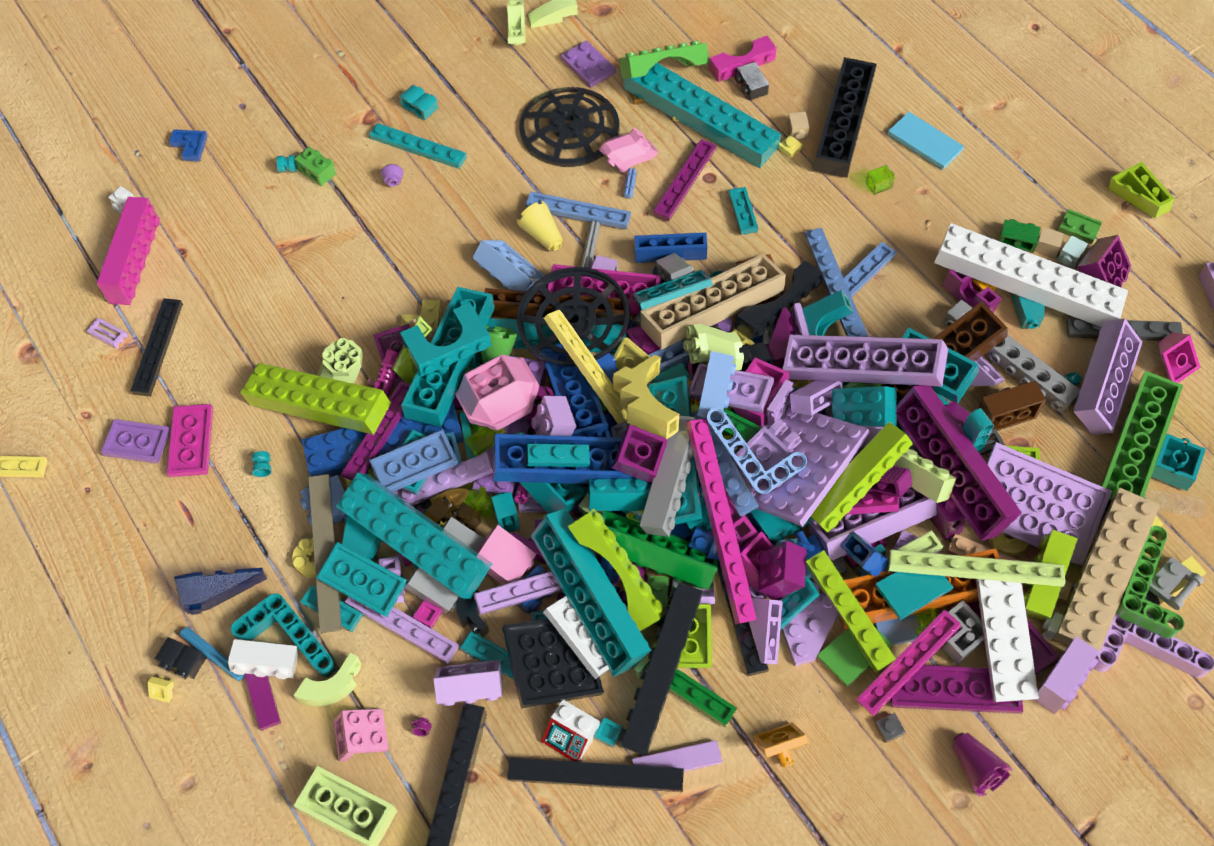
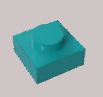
M603 718L594 739L614 748L621 735L623 726Z

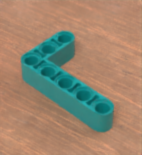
M981 408L973 411L966 418L962 430L979 454H981L994 424Z
M280 594L269 595L238 618L231 626V632L237 640L252 641L278 622L320 676L329 677L335 671V664L330 655ZM281 603L278 608H273L275 604ZM264 616L262 620L256 621L258 617ZM292 617L289 623H285L286 619ZM242 629H246L243 634H239ZM304 632L302 637L296 638L298 633ZM316 647L314 652L308 653L310 648ZM323 662H328L326 667L320 668Z

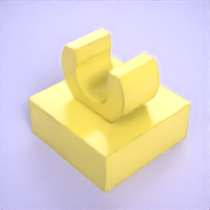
M162 675L158 678L151 677L148 681L149 698L169 703L173 697L174 679L164 680Z

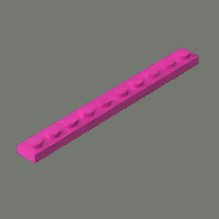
M707 419L690 420L686 425L735 624L754 621L757 618Z

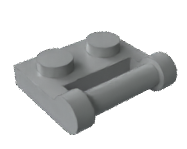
M1171 557L1154 576L1148 590L1173 609L1180 610L1184 605V600L1197 586L1199 587L1204 582V579L1201 575L1193 573L1174 557ZM1184 577L1189 582L1176 597H1173L1170 592Z

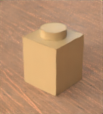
M806 112L789 113L787 123L789 134L796 140L807 139L809 124Z
M1042 228L1034 252L1055 258L1058 251L1061 252L1065 242L1062 241L1064 234Z

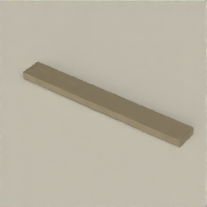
M329 474L308 477L316 577L335 546ZM316 578L320 633L342 631L339 591Z

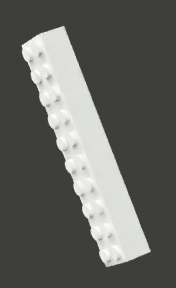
M950 223L934 262L1099 327H1102L1104 321L1121 318L1128 290L952 223Z

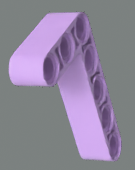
M1116 613L1102 648L1096 656V659L1099 661L1094 667L1099 672L1108 671L1117 661L1124 642L1197 678L1204 677L1214 668V659L1208 653L1175 637L1164 638L1122 619ZM1116 622H1119L1123 628L1117 626ZM1136 632H1139L1143 638L1139 637ZM1108 639L1114 641L1115 645H1112ZM1156 642L1161 643L1163 648L1158 646ZM1177 652H1180L1184 658L1180 657ZM1100 656L1106 658L1108 663L1102 661ZM1198 662L1203 664L1204 668L1200 667Z

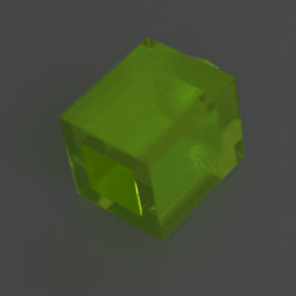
M887 165L868 172L866 184L874 195L893 188L895 174L892 170L890 171Z

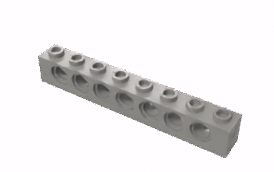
M963 300L959 301L947 312L944 323L947 327L971 310L972 307ZM1009 335L985 354L993 363L998 364L1007 374L1012 375L1020 383L1036 381L1046 398L1045 402L1062 415L1079 397L1080 389Z

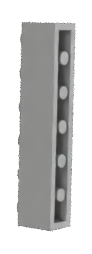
M679 416L678 432L668 438L640 522V527L646 534L669 537L671 530L674 529L675 515L680 509L681 494L685 491L686 477L691 471L692 456H694L686 423L690 420H697L695 417Z

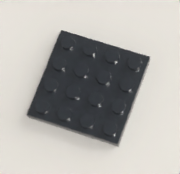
M549 619L508 624L502 627L521 709L559 703L562 700L571 701L601 696L604 693L600 676L595 679Z

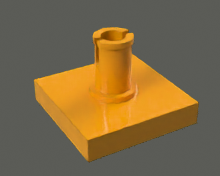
M793 722L753 736L755 745L766 757L778 754L781 767H787V762H789V765L794 763L790 749L808 743L806 734Z

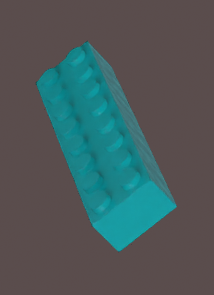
M457 286L431 344L447 346L460 338L462 332L455 322L453 310L468 303H471L484 326H487L494 311L492 294ZM474 354L422 377L419 371H417L401 405L405 418L442 427L455 398V393L459 389Z
M359 472L356 474L336 506L461 598L471 599L493 565L489 560L367 474Z
M567 509L547 514L532 533V539L577 616L580 618L598 652L602 655L605 664L608 665L612 676L615 677L632 669L651 651L647 641L627 611L625 604L618 596L615 587L606 576L604 569L597 561L594 552L589 547L579 544L568 526L574 522V519Z

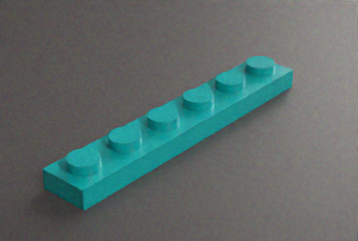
M379 123L374 126L369 134L372 140L460 169L467 158L466 152Z

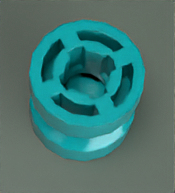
M278 155V172L283 173L286 170L297 172L298 168L294 160L296 155H289L288 157Z
M258 451L251 455L253 476L266 477L272 473V468L269 464L271 461L270 453Z

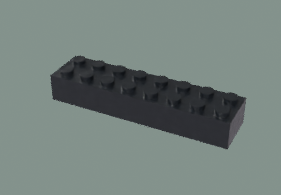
M844 57L818 147L814 171L848 177L877 63Z

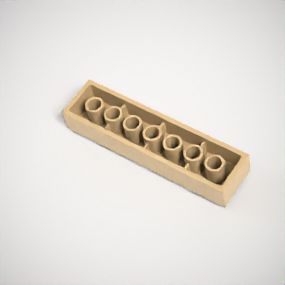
M761 254L710 278L713 286L640 311L641 328L662 350L685 339L687 335L686 326L703 324L710 327L743 311L748 306H753L784 291L786 274L767 256Z
M1119 488L1113 495L1064 610L1058 631L1053 639L1069 646L1077 636L1100 652L1160 507L1159 504L1122 488Z

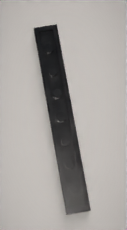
M510 757L508 781L683 792L684 768Z

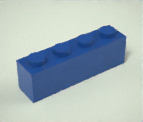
M706 232L634 236L635 263L656 262V260L676 253L685 261L707 260Z

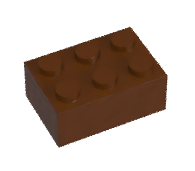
M1036 381L1022 382L1016 387H1006L1000 392L984 395L977 409L981 408L994 424L993 429L999 431L1036 419L1046 398Z

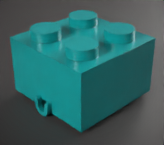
M1166 434L1151 477L1188 491L1196 481L1206 448L1190 443L1188 438L1180 439Z

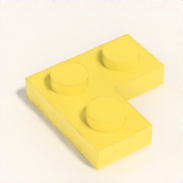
M422 299L421 315L403 314L401 326L409 324V321L420 316L429 326L437 329L440 321L441 300Z

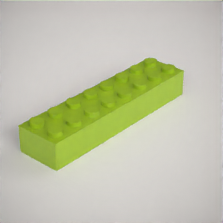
M263 363L257 364L240 392L251 406L372 435L375 434L391 404L384 391Z

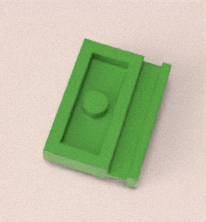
M1068 209L1058 232L1074 236L1086 243L1092 244L1102 221Z

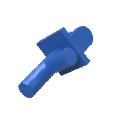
M803 531L796 534L799 541L796 545L806 548V561L824 550L816 534L809 538H806Z

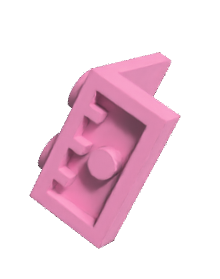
M382 709L341 711L333 720L339 761H347L355 753L386 752L388 750Z

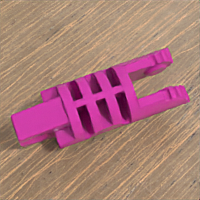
M387 350L384 359H382L374 388L382 390L384 383L383 391L388 398L396 374L392 367L398 357V353L393 350Z

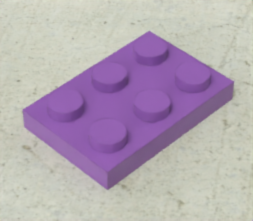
M587 40L561 55V60L590 88L616 73V68Z
M114 419L101 453L103 456L158 464L171 430L166 426Z

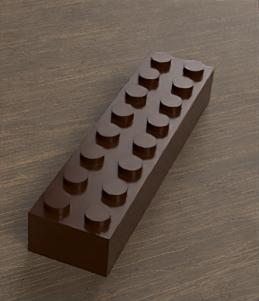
M981 301L933 339H943L947 348L975 362L1007 337L1008 328ZM882 384V387L897 388L898 404L912 387L920 385Z

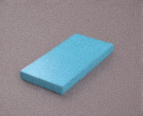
M908 112L888 131L890 137L942 170L964 149L962 144L911 112Z

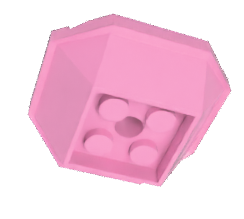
M502 354L464 374L460 388L456 391L455 395L470 423L498 431L532 412L539 384L523 357L514 358Z

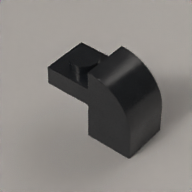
M474 594L471 599L460 597L456 610L462 627L465 628L468 625L475 634L479 632L484 637L489 633L488 625L479 616Z

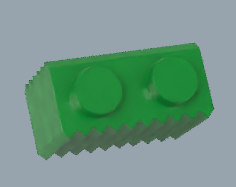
M1005 219L1001 228L999 242L1033 253L1038 244L1041 227L1033 223L1025 224L1015 219Z

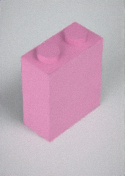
M499 525L491 529L476 551L493 563L487 574L502 585L523 580L524 577L522 575L526 570L529 571L535 563L533 559L536 553Z

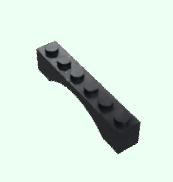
M804 261L794 269L791 287L783 296L767 304L748 306L737 315L735 329L751 340L756 336L762 335L768 326L774 325L780 317L783 308L789 310L793 307L794 303H799L813 289H817L820 286L822 271Z

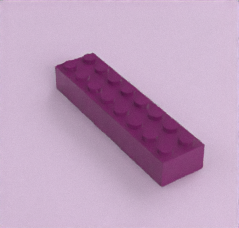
M924 385L912 387L897 404V421L924 459L931 460L935 466L949 471L950 475L956 478L950 497L980 540L983 541L997 537L1022 514L1021 510L932 387Z

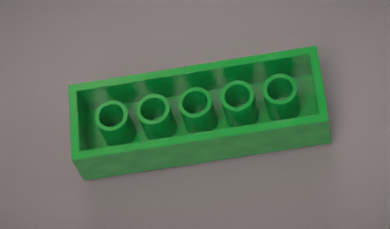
M603 511L602 517L605 525L614 533L617 543L625 549L630 561L634 562L637 566H646L659 574H668L678 581H686L692 583L697 588L709 590L718 568V560L707 558V553L689 547L691 541L672 534L669 537L646 534L640 527V522L610 511Z

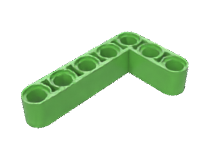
M1156 525L1152 526L1116 612L1119 617L1164 638H1173L1183 629V618L1177 613L1145 600L1167 539L1166 530ZM1126 604L1131 606L1132 610L1127 608ZM1147 614H1150L1153 619L1149 618Z

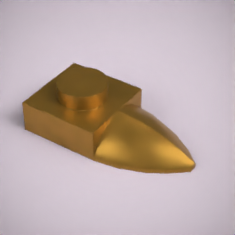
M464 488L450 489L431 498L430 501L433 505L439 498H449L455 504L454 508L457 509L466 500L470 491Z

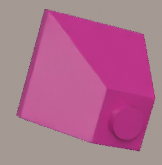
M1172 332L1159 341L1160 354L1169 380L1179 383L1201 368L1190 334Z

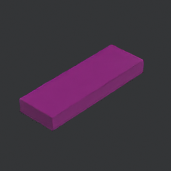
M245 673L259 729L263 731L281 724L269 677H258L254 674Z

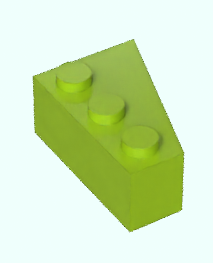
M1142 161L1111 177L1108 190L1155 219L1169 212L1175 200Z

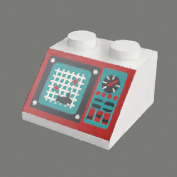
M562 700L549 721L541 743L570 761L580 762L594 740V736L600 726V721Z

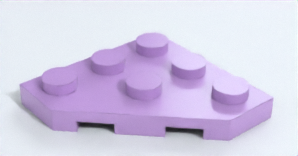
M824 593L820 594L782 628L795 666L815 661L839 614Z

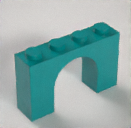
M842 290L802 308L808 333L813 336H824L827 328L832 323L853 313L850 300Z
M471 303L453 310L455 322L462 334L451 345L435 346L429 343L418 325L400 332L403 344L421 377L492 346L490 334Z
M756 508L746 514L757 532L762 531L771 544L774 545L779 540H784L790 534L792 536L797 534L802 528L797 524Z

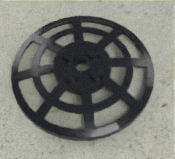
M563 87L547 91L532 100L522 113L519 130L525 148L538 160L554 166L577 167L602 158L604 154L599 149L593 152L589 144L596 140L601 132L611 135L610 138L618 136L620 128L618 113L612 103L604 96L585 88ZM577 92L576 95H574V94H566V95H560V96H557V97L555 96V94H559V93ZM584 94L596 97L605 104L597 105L591 99L584 97ZM545 98L549 99L542 104L537 112H529L539 101ZM567 98L574 99L572 104H562L559 101ZM583 100L593 107L584 109L579 106V103ZM551 103L556 107L552 112H543ZM612 110L614 129L604 126L602 111ZM597 112L599 124L589 121V114ZM525 118H534L536 133L527 138L524 129ZM548 118L549 125L541 129L539 119ZM566 120H573L570 123L565 122ZM589 127L596 129L589 138H585L584 133ZM552 131L558 136L557 142L551 140L545 134ZM540 138L546 144L555 147L553 156L539 151L532 143ZM578 138L580 141L577 143H564L565 139ZM583 147L587 154L578 158H560L562 149Z
M587 267L563 268L543 276L524 294L517 312L519 335L527 349L537 358L549 364L566 367L577 365L571 359L566 349L552 344L558 340L555 334L546 338L542 332L541 325H548L542 316L549 304L555 308L554 312L560 310L568 322L575 317L579 319L578 322L570 323V325L581 340L587 338L592 343L587 346L589 351L596 347L602 350V352L593 356L595 360L601 359L619 344L629 322V305L621 286L607 274ZM574 276L573 287L563 288L553 294L545 287L555 280ZM581 276L598 279L608 286L602 293L591 288L581 287ZM540 291L546 299L540 305L536 316L525 315L529 302ZM613 291L617 293L624 309V314L613 316L611 305L607 300V297ZM573 293L572 300H567L563 303L557 300L558 297ZM581 293L589 294L596 299L589 304L584 300H580ZM603 304L607 311V317L597 318L595 309ZM524 322L535 324L536 332L541 342L534 346L529 343L524 330ZM623 322V327L616 340L610 346L605 344L603 341L609 335L612 324ZM596 325H607L600 338L593 334ZM548 347L557 353L567 354L566 361L547 358L538 353V351Z

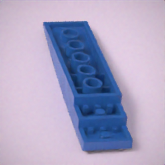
M562 344L555 345L559 348L565 349ZM548 347L540 350L541 355L547 358L566 361L567 354L557 353ZM543 361L555 396H566L576 424L572 436L611 438L597 394L578 366H557Z

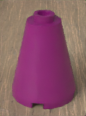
M962 732L954 737L952 747L974 793L978 797L987 795L985 791L989 788L995 791L1011 776L1008 772L1013 771L1010 765L970 733L964 734Z

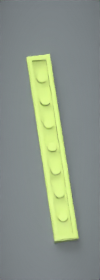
M890 550L889 571L1062 587L1065 585L1064 565L900 550Z

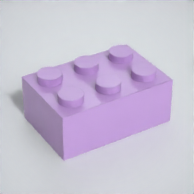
M1076 636L1038 689L1039 699L1034 700L1054 714L1059 709L1064 711L1075 698L1079 687L1088 678V673L1093 670L1099 661L1096 659L1099 651Z
M500 660L437 667L434 676L437 704L450 706L458 701L473 703L477 699L483 698L487 701L498 699V697L502 696L503 689Z

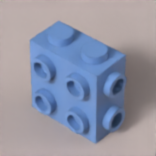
M337 475L330 477L333 525L338 522H344L347 519V514L336 507L345 493ZM307 486L304 490L300 491L303 497L300 499L304 510H309L310 514L307 515V518L312 526L309 486Z

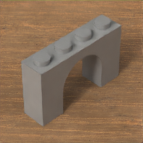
M452 517L443 526L446 531L475 551L478 550L485 540ZM420 567L414 571L405 589L422 600L440 608L443 614L449 611L453 612L457 607V598L459 596Z

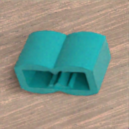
M411 85L399 96L400 105L407 111L413 112L422 120H426L438 109L436 97L425 93L421 87Z

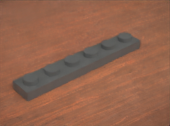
M1068 318L1066 321L1069 338L1098 339L1102 327L1079 318ZM1127 320L1140 340L1161 341L1172 332L1183 334L1181 322Z

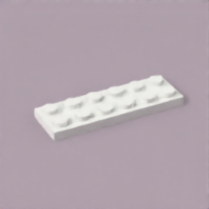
M976 579L993 702L1039 699L1022 584Z

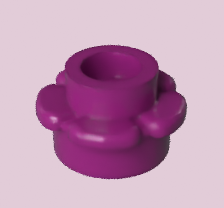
M420 717L416 721L411 722L412 733L416 736H427L432 728L431 723L426 718Z

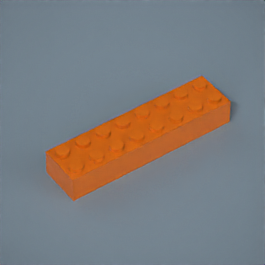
M996 549L962 555L1000 559ZM895 571L880 572L876 577L871 574L844 580L872 624L898 618L875 587L876 583L892 575ZM945 576L953 586V589L908 616L954 607L961 601H964L966 604L978 602L976 579ZM841 618V622H842V625H843L844 630H845V629H848L847 625L845 624V622H844L843 619Z

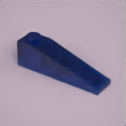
M263 568L237 569L230 574L220 570L215 571V575H203V572H194L174 576L181 605L188 614L192 615L209 610L267 579V574Z

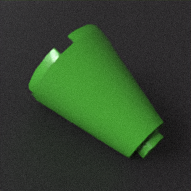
M485 326L490 334L492 346L481 351L482 364L502 354L510 356L518 333H514V330L505 327L495 326L493 329H489V326Z

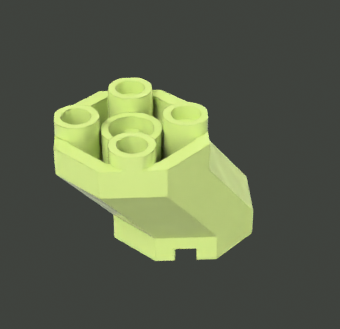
M703 324L686 326L687 335L683 346L684 350L688 351L692 364L703 363L708 365L711 351L734 356L733 364H736L735 370H742L744 355L739 353V347H742V342L736 332L728 333Z
M345 338L335 340L324 349L322 353L323 361L317 376L354 384L362 365L363 353L361 348L352 340Z

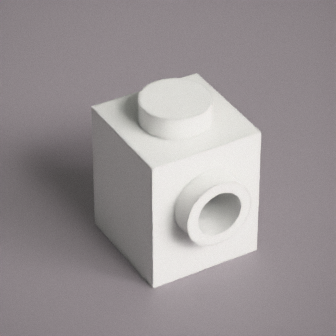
M120 186L108 197L112 203L111 207L117 213L122 214L127 197H134L133 193Z

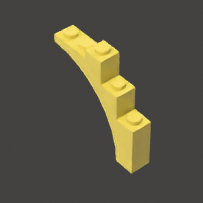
M653 355L632 369L625 366L614 373L613 391L620 393V407L627 409V423L668 439L678 432L679 414L658 402L647 387L660 374L661 357Z

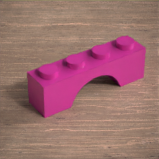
M767 35L753 40L752 50L746 55L731 56L723 52L710 57L709 70L718 82L727 80L735 76L738 67L756 62L757 66L772 62L776 59L777 47Z

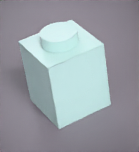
M1071 236L1063 247L1057 261L1074 269L1083 256L1088 243Z

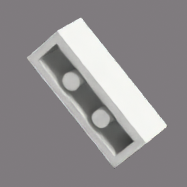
M234 639L228 659L230 672L238 675L246 673L254 674L258 677L294 678L298 660L297 646Z

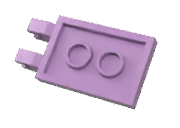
M778 419L768 429L764 426L746 443L765 471L792 454L793 449L802 441L794 431L784 440L779 437L788 429L781 419ZM742 447L735 455L738 457L743 456L745 448ZM748 462L745 469L748 473L753 474L756 472L757 466L754 462ZM739 468L741 474L743 475L747 485L749 486L753 494L756 490L753 488V486L748 481L742 470ZM760 479L758 481V488L766 481V479Z

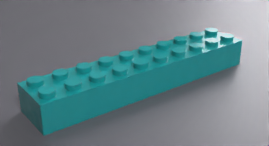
M655 63L645 76L624 79V89L669 116H674L679 122L758 168H761L778 149L781 133L659 63Z

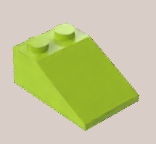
M699 604L677 668H712L711 604Z

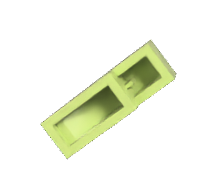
M551 0L528 14L531 27L563 22L562 17L577 15L576 0Z

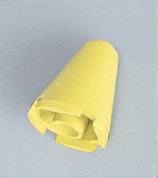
M541 201L542 204L536 202L521 213L522 218L521 220L517 219V224L546 249L556 251L562 246L563 239L547 204L544 201Z

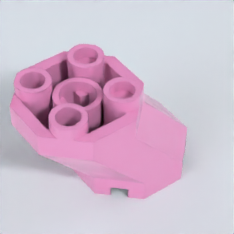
M635 127L628 133L607 139L599 148L605 156H608L607 161L613 167L616 165L622 173L633 165L653 159L658 154V150L649 139L647 140L644 137L645 135Z

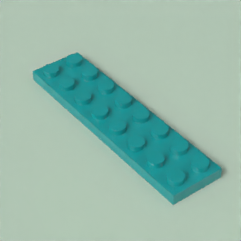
M686 375L649 385L650 393L658 402L678 413L679 416L692 417L689 384ZM692 456L691 471L686 477L685 491L681 494L680 509L675 515V525L702 519L698 471L694 456Z

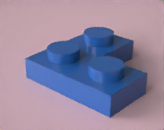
M173 129L169 143L171 147H184L182 153L184 161H200L208 135L206 131Z

